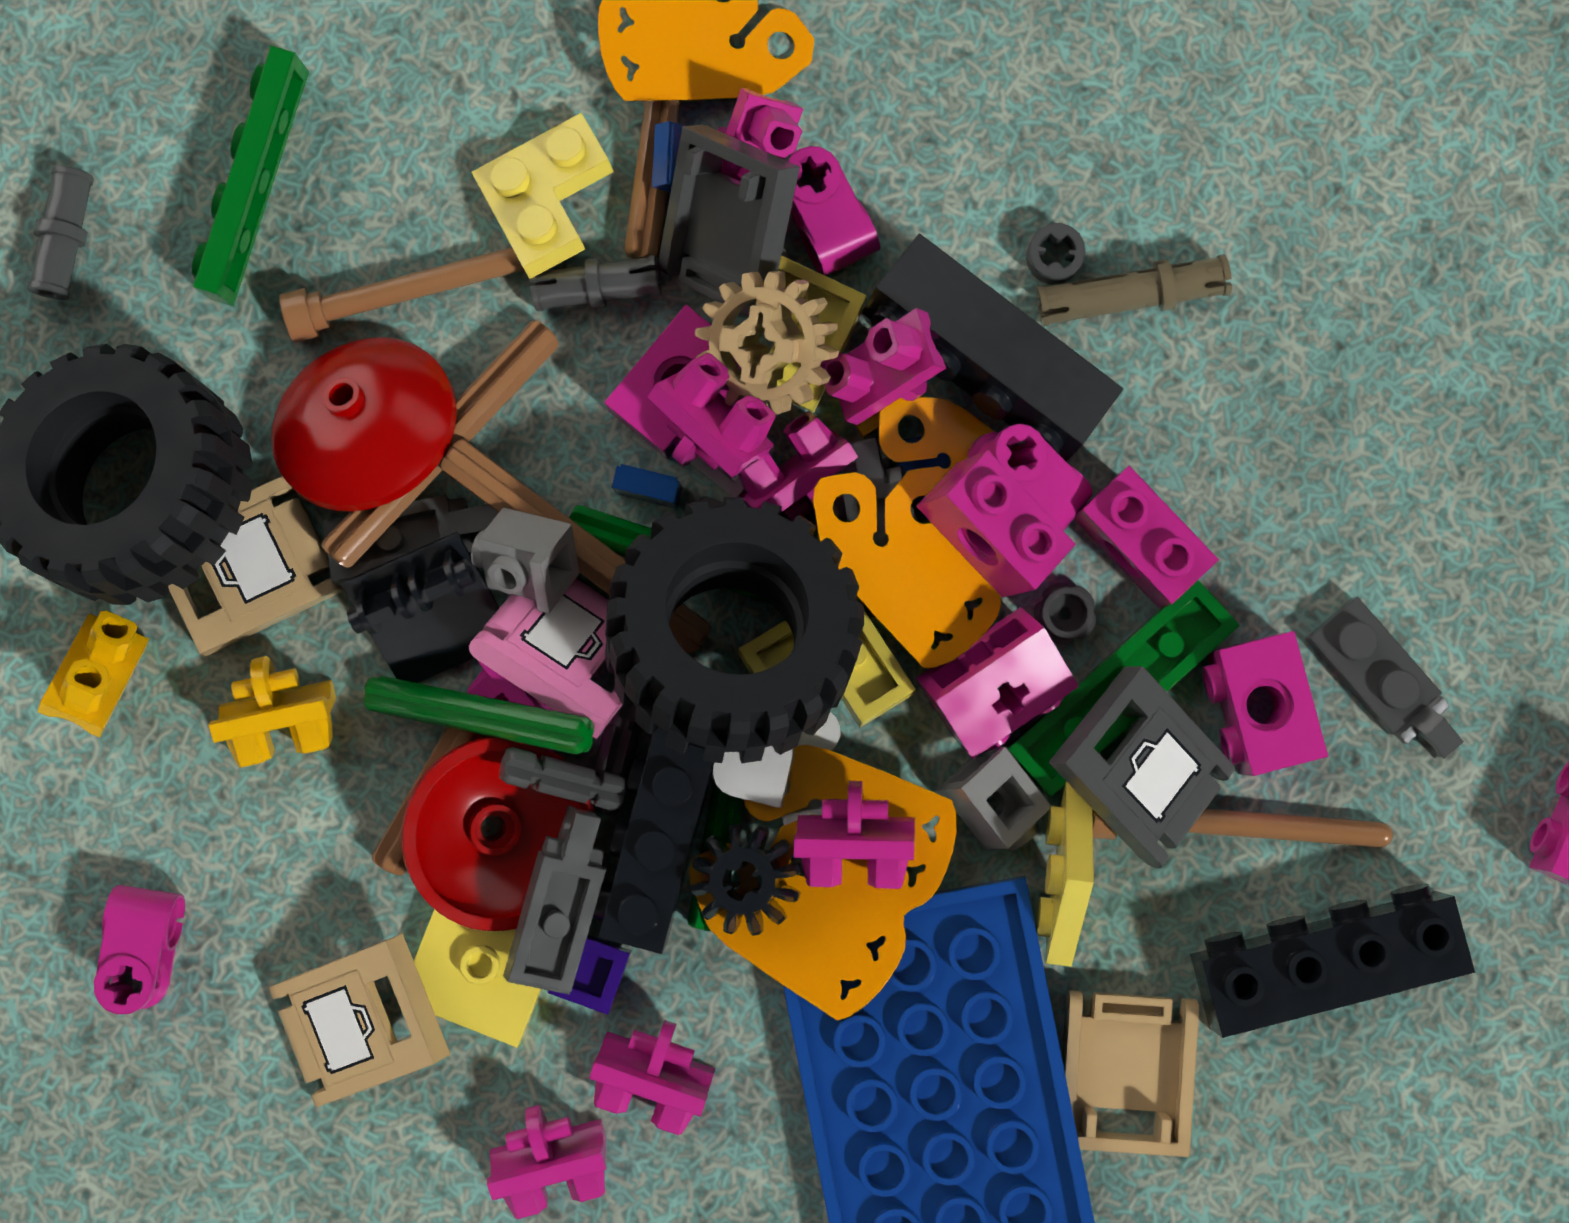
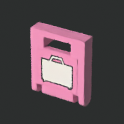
M578 579L573 581L550 614L538 611L536 600L511 594L485 624L483 630L479 631L470 642L469 650L474 658L552 710L589 718L594 723L593 737L596 739L622 706L615 690L610 693L590 680L606 660L605 630L607 602L609 600Z

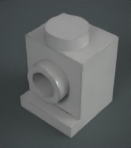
M503 507L488 527L478 533L472 545V564L477 568L484 569L488 588L536 600L538 611L550 614L579 575L573 529L570 523Z
M1006 747L984 751L974 759L970 758L935 790V793L953 800L955 811L985 850L1008 849V851H1013L1025 845L1039 830L1036 822L1051 808L1049 802ZM991 795L996 800L997 806L995 811L986 801Z

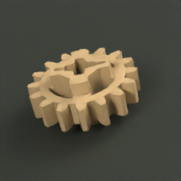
M783 271L768 272L764 282L759 272L742 274V288L735 282L723 283L719 290L725 302L715 301L704 304L702 309L713 319L711 326L696 328L695 336L709 341V350L700 353L696 358L710 353L728 369L730 377L725 384L729 387V390L726 394L725 403L732 406L738 400L750 395L759 398L767 406L770 403V407L776 415L791 410V398L799 405L811 401L814 396L808 383L818 386L828 383L831 376L820 366L821 362L837 358L839 350L825 345L824 337L838 330L837 323H821L818 316L828 304L826 299L819 298L807 301L804 297L807 293L809 282L804 279L795 280L785 288L786 277ZM756 300V305L750 306L749 318L741 324L733 323L738 313L746 305ZM792 313L799 321L803 334L791 318ZM760 333H764L765 339L775 342L773 353H769L767 346L759 344ZM734 359H735L736 362L739 364V366L741 367L742 371H740V369L737 367V365H736ZM794 362L801 363L792 378L784 384L777 386V380L783 379L785 366Z

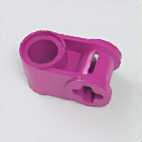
M815 146L801 148L791 155L788 162L799 166L800 169L790 213L799 229L804 247L818 273L829 276L879 251L880 242L875 227L865 208L856 198L834 155L822 147ZM807 171L812 179L823 176L824 179L819 193H815L810 185L799 188L802 172Z
M1017 424L1006 427L1001 432L981 435L973 441L968 450L967 458L989 450L1063 531L1092 496L1093 490L1087 479L1077 469L1069 465L1043 439L1041 434L1029 425ZM1023 440L1026 441V443L1020 445L1017 444L1018 442H1021Z
M116 885L112 889L103 914V938L96 977L94 979V994L98 1003L104 1009L117 1015L131 1014L140 1009L154 1006L164 998L170 985L175 949L182 932L183 923L177 922V918H184V895L124 885ZM132 972L133 979L142 981V990L140 992L133 993L132 986L123 984L125 973Z

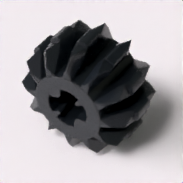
M735 824L729 827L728 835L731 849L717 835H711L706 839L705 842L708 849L717 860L714 861L706 857H696L693 859L692 867L698 872L709 874L710 877L709 881H702L692 885L690 890L693 896L712 893L715 900L705 906L701 912L706 920L715 917L723 909L727 910L723 931L733 934L740 926L742 916L745 915L747 928L750 934L755 936L761 934L764 929L761 910L771 921L778 925L786 920L787 915L775 898L787 902L799 900L801 892L795 887L782 884V878L796 876L802 872L800 863H790L780 867L777 859L787 853L791 847V844L786 839L775 843L769 851L764 849L769 837L768 827L763 825L757 826L748 845L744 828L741 824ZM749 862L758 869L753 873V876L761 875L762 884L761 888H754L743 896L735 890L740 885V882L732 884L731 876L733 870L745 868Z

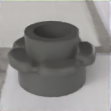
M1061 582L1053 584L1043 591L1042 601L1038 602L1034 607V619L1046 629L1053 643L1070 645L1074 642V639L1086 638L1093 631L1096 623L1093 609L1095 602L1086 589L1081 586L1069 587L1067 583ZM1062 608H1068L1071 611V616L1068 620H1063L1060 617L1059 612Z

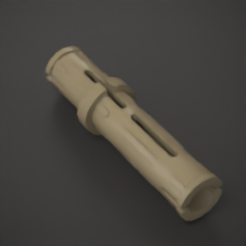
M1222 254L1214 258L1173 265L1170 264L1168 259L1154 261L1153 268L1050 286H1036V297L1040 299V303H1037L1042 327L1054 323L1158 306L1161 311L1174 310L1177 302L1218 295L1228 296L1232 292V284L1230 282L1226 283L1225 280L1232 279L1231 270L1226 255Z

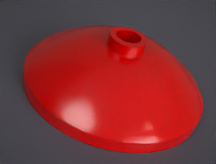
M373 337L340 345L319 356L306 366L283 394L274 415L271 431V447L276 466L286 482L301 497L317 506L336 511H361L388 504L404 496L422 483L445 455L456 425L457 405L454 389L445 371L434 357L410 342L395 338Z
M495 737L480 738L464 743L444 754L419 779L405 807L401 827V848L403 860L411 881L421 896L438 913L459 925L471 929L507 931L517 928L538 851H542L546 836L558 838L568 805L594 811L595 813L594 806L590 803L589 799L586 803H581L538 792L536 789H532L531 784L526 789L507 784L499 778L502 758L510 747L533 752V754L537 755V759L541 755L566 761L554 751L550 753L547 748ZM489 816H499L501 819L500 830L492 836L482 835V822Z

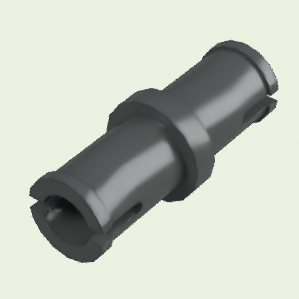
M53 166L44 218L36 219L33 234L39 238L27 289L43 297L68 300L78 247H85L88 232L82 226L90 187L93 185L94 178L91 174L76 168Z
M656 255L602 263L599 257L589 258L585 260L584 266L546 270L530 279V282L536 285L530 286L532 301L537 312L550 308L589 303L593 309H601L607 307V301L662 295V285L658 283L661 280V273Z

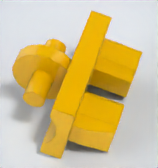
M100 611L97 617L88 613L41 699L37 712L48 717H59L81 726L89 734L100 738L144 654L149 638L136 633L138 626L135 622L109 611Z
M268 656L254 658L250 664L251 678L231 683L232 694L236 701L220 704L218 720L210 721L208 724L213 743L226 740L227 746L240 768L260 764L271 759L275 748L270 731L289 727L296 753L306 754L324 750L329 747L333 738L330 714L336 701L333 681L328 680L300 686L299 675L295 668L276 672Z

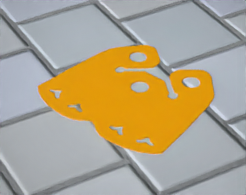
M602 0L598 12V36L603 63L615 91L624 101L738 98L741 88L761 95L770 94L784 86L800 71L810 65L815 39L795 13L788 9L777 8L771 10L744 39L745 45L743 48H733L729 42L730 36L738 34L758 11V0H730L728 2H719L717 0ZM624 7L629 18L634 21V24L629 25L620 33L618 32V27L623 22L620 8ZM775 32H784L793 40V53L786 59L775 58L768 50V39ZM622 56H626L629 61L639 65V69L634 73L632 81H629L627 78L629 69L623 64Z
M918 397L914 401H906L903 398H899L879 411V444L889 459L895 462L937 458L940 453H946L951 459V464L947 469L936 466L908 470L885 498V533L889 540L885 546L880 547L873 540V535L877 532L876 488L865 475L853 472L820 478L814 487L813 493L819 541L830 538L843 554L838 569L848 567L853 570L859 585L857 592L859 599L923 668L938 667L953 661L965 653L992 626L1001 606V596L931 522L927 524L917 522L912 517L910 511L911 504L916 497L926 496L957 462L967 459L968 450L973 441L981 435L994 432L962 407L947 399ZM904 416H915L923 423L924 435L916 443H907L902 440L898 433V424ZM850 494L859 502L860 512L854 521L842 522L835 516L833 503L839 495ZM982 598V603L973 609L972 619L968 620V612L964 602ZM934 631L952 634L951 640L940 641L935 650L931 648L934 642Z
M799 745L794 748V760L789 777L790 788L784 797L782 808L744 799L745 807L752 816L758 820L768 822L807 807L812 799L820 801L823 799H848L849 780L862 781L863 800H888V817H915L914 860H908L907 867H918L924 864L926 866L925 870L917 873L916 883L913 887L908 885L909 875L906 870L901 888H875L868 885V859H842V883L834 887H810L806 883L805 876L800 875L782 878V884L795 887L801 892L800 898L796 902H787L775 898L787 915L786 920L779 925L771 921L761 910L764 929L759 935L752 936L750 934L745 915L742 916L740 926L735 933H725L723 931V923L728 912L725 909L709 920L704 918L708 928L730 949L835 1020H841L850 1017L865 1007L882 990L900 963L906 944L904 915L931 899L940 886L954 849L957 832L956 811L953 800L895 775L828 749L810 745ZM938 816L939 821L934 826L936 841L931 842L928 833L922 828V825ZM797 820L782 826L771 845L772 847L782 839H786L791 844L788 852L777 859L780 867L791 863V857L794 854V835L797 832ZM710 850L697 856L706 857L714 861L717 860ZM691 862L689 868L691 886L702 881H709L710 875L695 870ZM748 862L745 868L735 870L740 882L736 889L738 893L745 896L748 891L759 888L757 876H753V873L756 872L753 864ZM711 892L702 896H696L701 912L705 906L715 900ZM880 936H885L884 944L877 949L878 960L874 961L872 953L866 944L876 941ZM841 980H861V984L858 987L849 989L847 997L844 1000L841 999Z

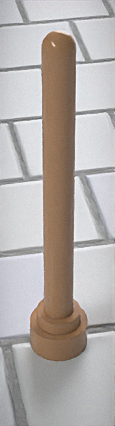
M511 247L322 296L320 291L308 293L306 288H301L279 294V301L290 338L293 343H298L320 337L319 330L330 328V321L517 273L524 271V268Z
M1207 808L1188 832L1369 847H1385L1393 838L1392 829L1384 822ZM1092 809L1093 838L1115 840L1117 834Z

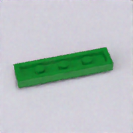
M272 45L270 46L265 64L259 63L253 72L250 82L252 105L246 123L241 122L234 131L230 147V154L233 159L227 182H221L215 190L211 204V215L214 219L208 241L202 242L198 246L192 262V276L195 278L193 288L210 300L233 307L309 74L308 69L295 52Z
M1197 580L1173 604L1161 607L1078 682L1079 687L1066 695L1057 708L1042 715L1007 747L1008 751L1047 796L1052 797L1066 784V780L1050 765L1049 761L1125 666H1143L1161 687L1168 692L1240 625L1206 587ZM1120 714L1095 745L1094 749L1098 753L1103 751L1139 717L1123 716Z

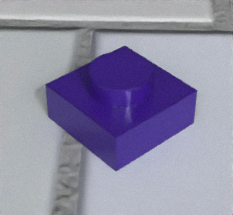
M587 935L570 995L549 990L547 993L608 1015L632 950Z

